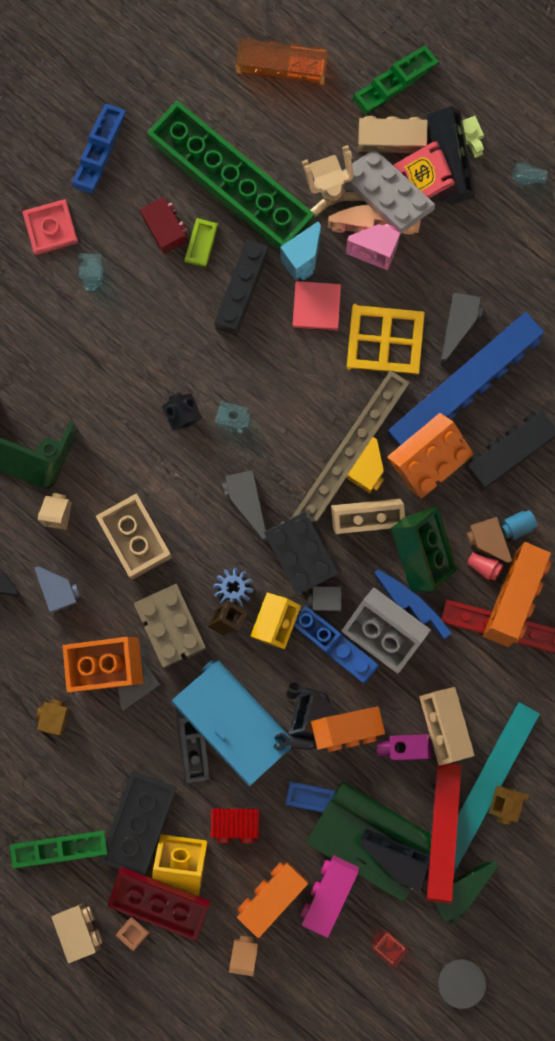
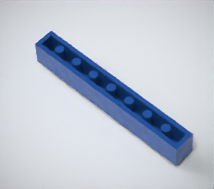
M527 312L523 313L388 430L387 436L399 447L439 413L453 420L457 416L455 412L461 406L465 409L474 401L472 397L476 393L480 392L482 394L491 386L489 383L495 377L500 379L508 372L506 367L512 362L515 365L526 356L524 352L528 348L535 349L543 341L541 337L544 330Z

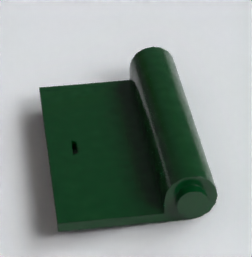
M342 781L305 843L330 858L334 855L358 866L359 876L400 901L405 902L411 889L398 883L360 845V839L368 829L430 855L432 834L345 781Z

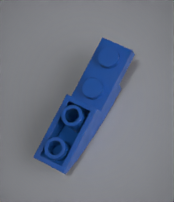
M306 605L299 612L294 627L338 665L365 685L379 668V665Z

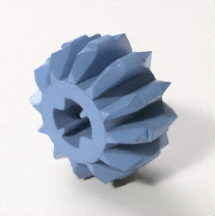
M234 568L233 575L231 576L226 569L224 570L225 579L220 575L217 576V579L222 584H214L215 589L221 590L215 593V597L220 598L224 596L220 602L221 604L230 600L232 603L237 601L238 606L242 607L243 604L240 599L243 598L249 602L250 597L245 593H253V588L245 587L250 585L252 580H244L247 575L246 572H242L238 577L237 568ZM237 583L239 591L237 593L235 591L229 593L228 585H235Z

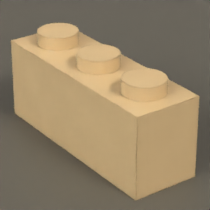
M375 116L359 118L358 152H369L375 149L379 153L413 154L427 146V120H422L419 117L399 119L394 116L387 117L386 119H377Z
M401 499L331 505L333 529L336 534L390 529L405 517L404 503Z
M455 687L420 696L438 765L475 756Z

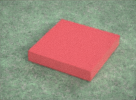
M66 199L22 211L35 255L78 243Z
M296 281L293 328L338 330L341 284Z

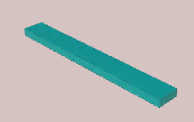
M520 702L515 707L458 813L454 873L491 806L496 785L501 786L540 715V713Z

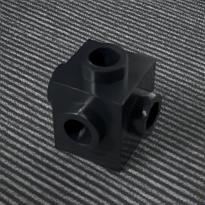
M179 392L169 397V401L162 405L172 431L189 428L202 419L192 393L182 395Z

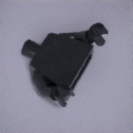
M293 681L289 685L291 689H288L286 692V696L290 699L298 697L289 731L292 739L288 738L284 733H279L274 739H281L284 744H274L273 747L276 750H283L286 745L291 746L292 749H316L317 745L311 721L339 715V711L331 704L326 693L308 687L303 689L298 681Z

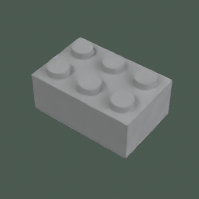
M373 588L341 632L398 674L431 629L376 588Z

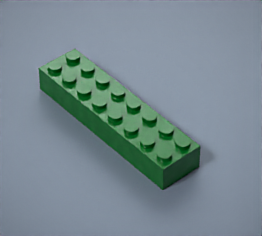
M178 100L147 132L149 143L277 250L280 251L282 245L308 229L314 223V213Z

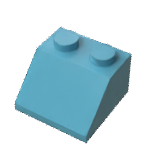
M319 222L280 247L281 262L295 282L300 279L306 280L314 273L313 270H315L321 234Z

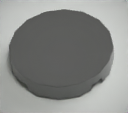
M456 959L445 964L437 981L438 990L443 1000L450 1006L459 1009L471 1008L479 1003L486 989V980L482 970L475 963L466 959Z

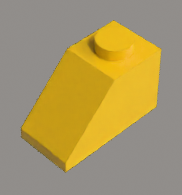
M373 437L347 475L349 481L369 494L373 489L377 491L384 481L382 478L384 470L376 438Z

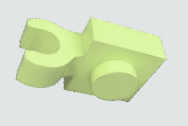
M476 116L463 120L466 144H469L472 154L476 158L483 155L484 147L480 140L483 139L484 134Z

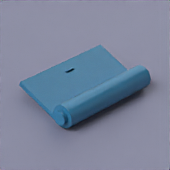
M211 660L203 667L204 673L172 699L171 702L244 782L250 786L291 749V746L287 745L283 750L274 749V744H284L281 739H274L275 736L279 733H284L288 738H292L219 660L217 662Z

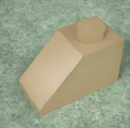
M53 493L52 497L45 496L38 514V521L44 527L67 530L71 509L70 500L66 499V495Z

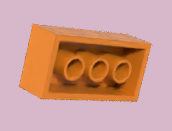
M524 542L515 552L482 637L506 647L511 646L514 642L517 643L519 638L522 639L527 628L524 622L527 617L532 615L535 604L532 601L536 595L540 594L544 584L541 582L544 574L548 573L552 561H549L550 552L527 542Z

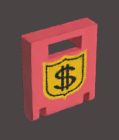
M438 142L430 143L393 165L404 176H407L408 180L428 198L455 184L452 178L443 181V179L452 174L442 150H436L440 147Z

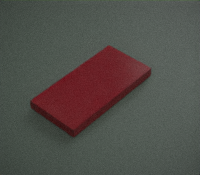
M120 867L107 907L197 941L211 901Z

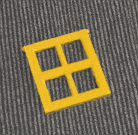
M353 304L346 368L348 370L361 369L389 372L391 370L394 373L419 375L425 312ZM361 316L383 317L381 336L359 334ZM392 318L414 320L413 339L390 337ZM358 341L379 342V361L358 360ZM390 344L412 346L410 364L388 362Z

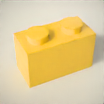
M267 593L250 637L265 644L285 649L301 605L288 598Z

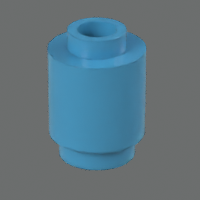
M530 510L526 512L521 511L504 519L501 530L506 539L510 538L512 541H515L533 532V529L537 527V522Z

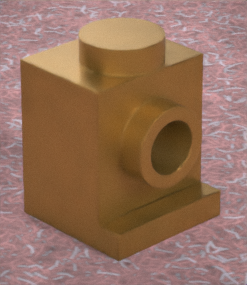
M496 785L489 813L497 816V821L511 825V821L518 822L524 799L528 800L529 795Z

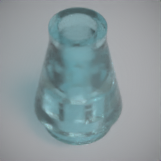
M525 162L515 164L512 173L513 181H516L518 184H545L547 170L537 168Z

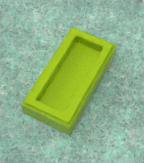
M196 218L184 260L185 263L207 268L218 223Z

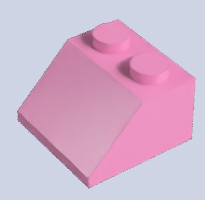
M377 224L350 235L347 239L346 254L388 270L398 247L400 232L394 226Z

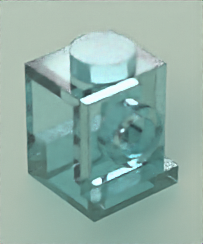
M79 254V261L83 265L79 266V279H82L84 289L95 290L97 287H103L104 260L102 254Z
M220 400L215 419L216 427L243 433L244 427L248 428L251 414H248V408ZM231 413H237L238 417L236 419H230L229 415Z

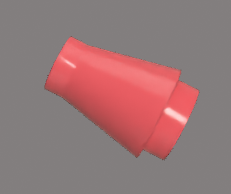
M475 553L471 554L467 563L468 566L472 567L488 581H496L504 566L497 559Z

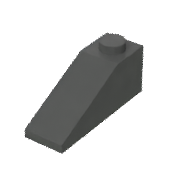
M453 292L440 364L445 365L473 328L477 318L481 319L483 305H480L481 297Z
M253 470L225 476L227 482L222 483L225 497L230 496L231 503L263 542L267 541L264 534L266 530Z

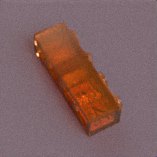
M254 38L239 39L235 64L236 73L324 84L328 50L318 46L311 48L302 47L295 43L284 45L277 41L261 42Z

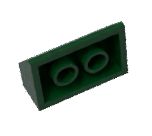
M432 507L404 517L391 527L392 536L395 540L399 558L411 591H434L457 571L438 507Z

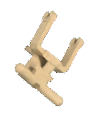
M348 145L342 147L346 167L344 171L341 170L336 155L312 162L310 165L308 160L302 161L310 191L314 194L321 192L323 197L311 209L314 213V218L327 207L343 201H364L356 192H345L343 187L344 183L354 178L351 161L352 154Z

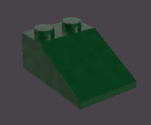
M489 860L453 879L451 904L432 902L444 922L448 921L452 924L463 918L462 913L468 910L497 869L498 864L496 861Z

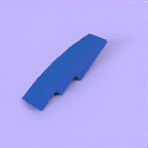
M104 104L89 135V142L81 156L80 166L72 180L73 188L90 194L94 193L118 137L126 110Z
M377 570L374 572V577L394 603L404 610L408 608L413 616L422 624L430 622L442 640L452 634L439 616L419 596L382 571Z

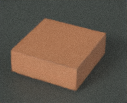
M131 917L116 936L134 951L150 932L134 917Z

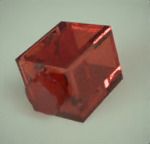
M387 929L384 932L379 930L371 940L373 943L371 949L393 969L409 951L408 947Z

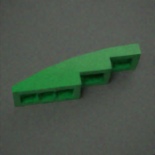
M425 45L392 64L390 70L374 78L370 85L356 92L352 100L366 116L419 80L438 65L439 61Z
M104 830L10 844L12 868L107 855Z

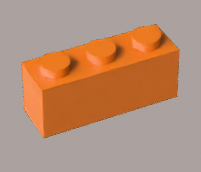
M379 706L311 721L317 749L327 748L328 752L342 749L341 744H345L346 748L360 745L359 740H362L363 744L377 741L376 736L385 734Z

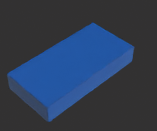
M290 781L285 805L323 813L335 791Z

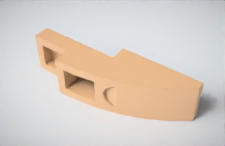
M361 205L339 211L329 216L328 228H332V231L338 233L351 231L355 234L377 224L383 226L385 224L390 225L369 205ZM421 220L403 233H418Z

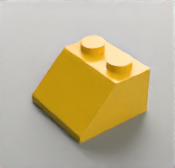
M160 834L152 879L199 896L207 841Z

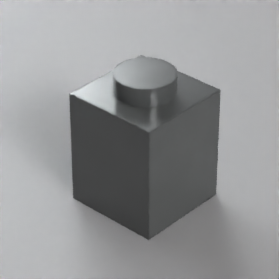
M313 587V592H308V606L313 607V612L341 613V587Z

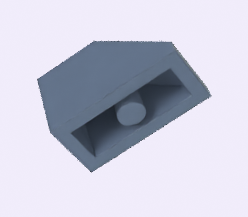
M39 566L34 568L49 612L54 614L79 605L77 598L81 596L76 584L72 585L69 580Z

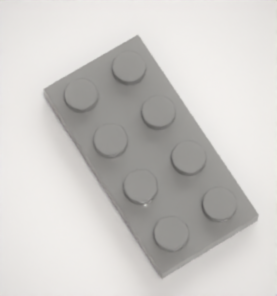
M372 149L352 164L354 178L346 182V184L391 226H394L400 234L435 209V204L375 149Z

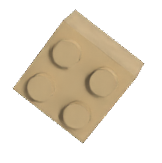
M85 903L52 916L68 963L94 954L101 949L100 944L103 943L99 930H94L92 924L94 915L90 906L86 907Z

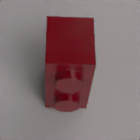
M162 197L140 209L141 216L162 254L187 242L185 234L188 231L182 221L178 222L174 216L177 212L172 202L167 203L165 198Z

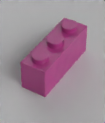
M334 855L331 861H325L320 871L324 876L320 883L315 882L310 895L314 896L311 904L306 903L300 916L304 918L302 926L328 938L359 871L358 866Z

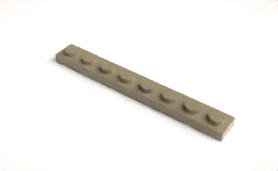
M391 370L389 371L292 517L309 509L317 523L346 480L348 473L371 439L376 435L410 382Z

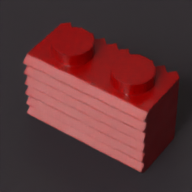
M212 808L211 838H216V843H230V838H240V843H254V838H259V809Z

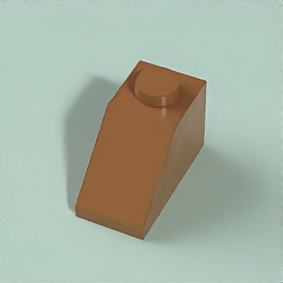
M497 517L470 525L466 536L469 545H474L475 551L489 558L497 559L503 565H508L512 562Z
M240 935V939L235 938L229 973L253 976L259 943L254 942V937Z

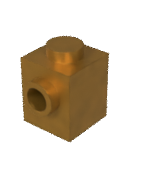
M51 699V703L44 702L43 706H39L36 720H39L37 730L63 736L70 708L64 707L65 702Z

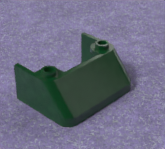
M69 421L61 442L51 438L45 439L39 444L36 452L0 438V472L42 489L51 488L57 481L78 432L77 426L74 422Z

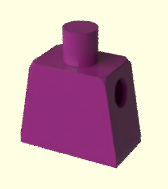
M428 734L390 736V741L377 742L378 756H390L391 760L432 759V740ZM400 744L406 745L405 752L399 751Z

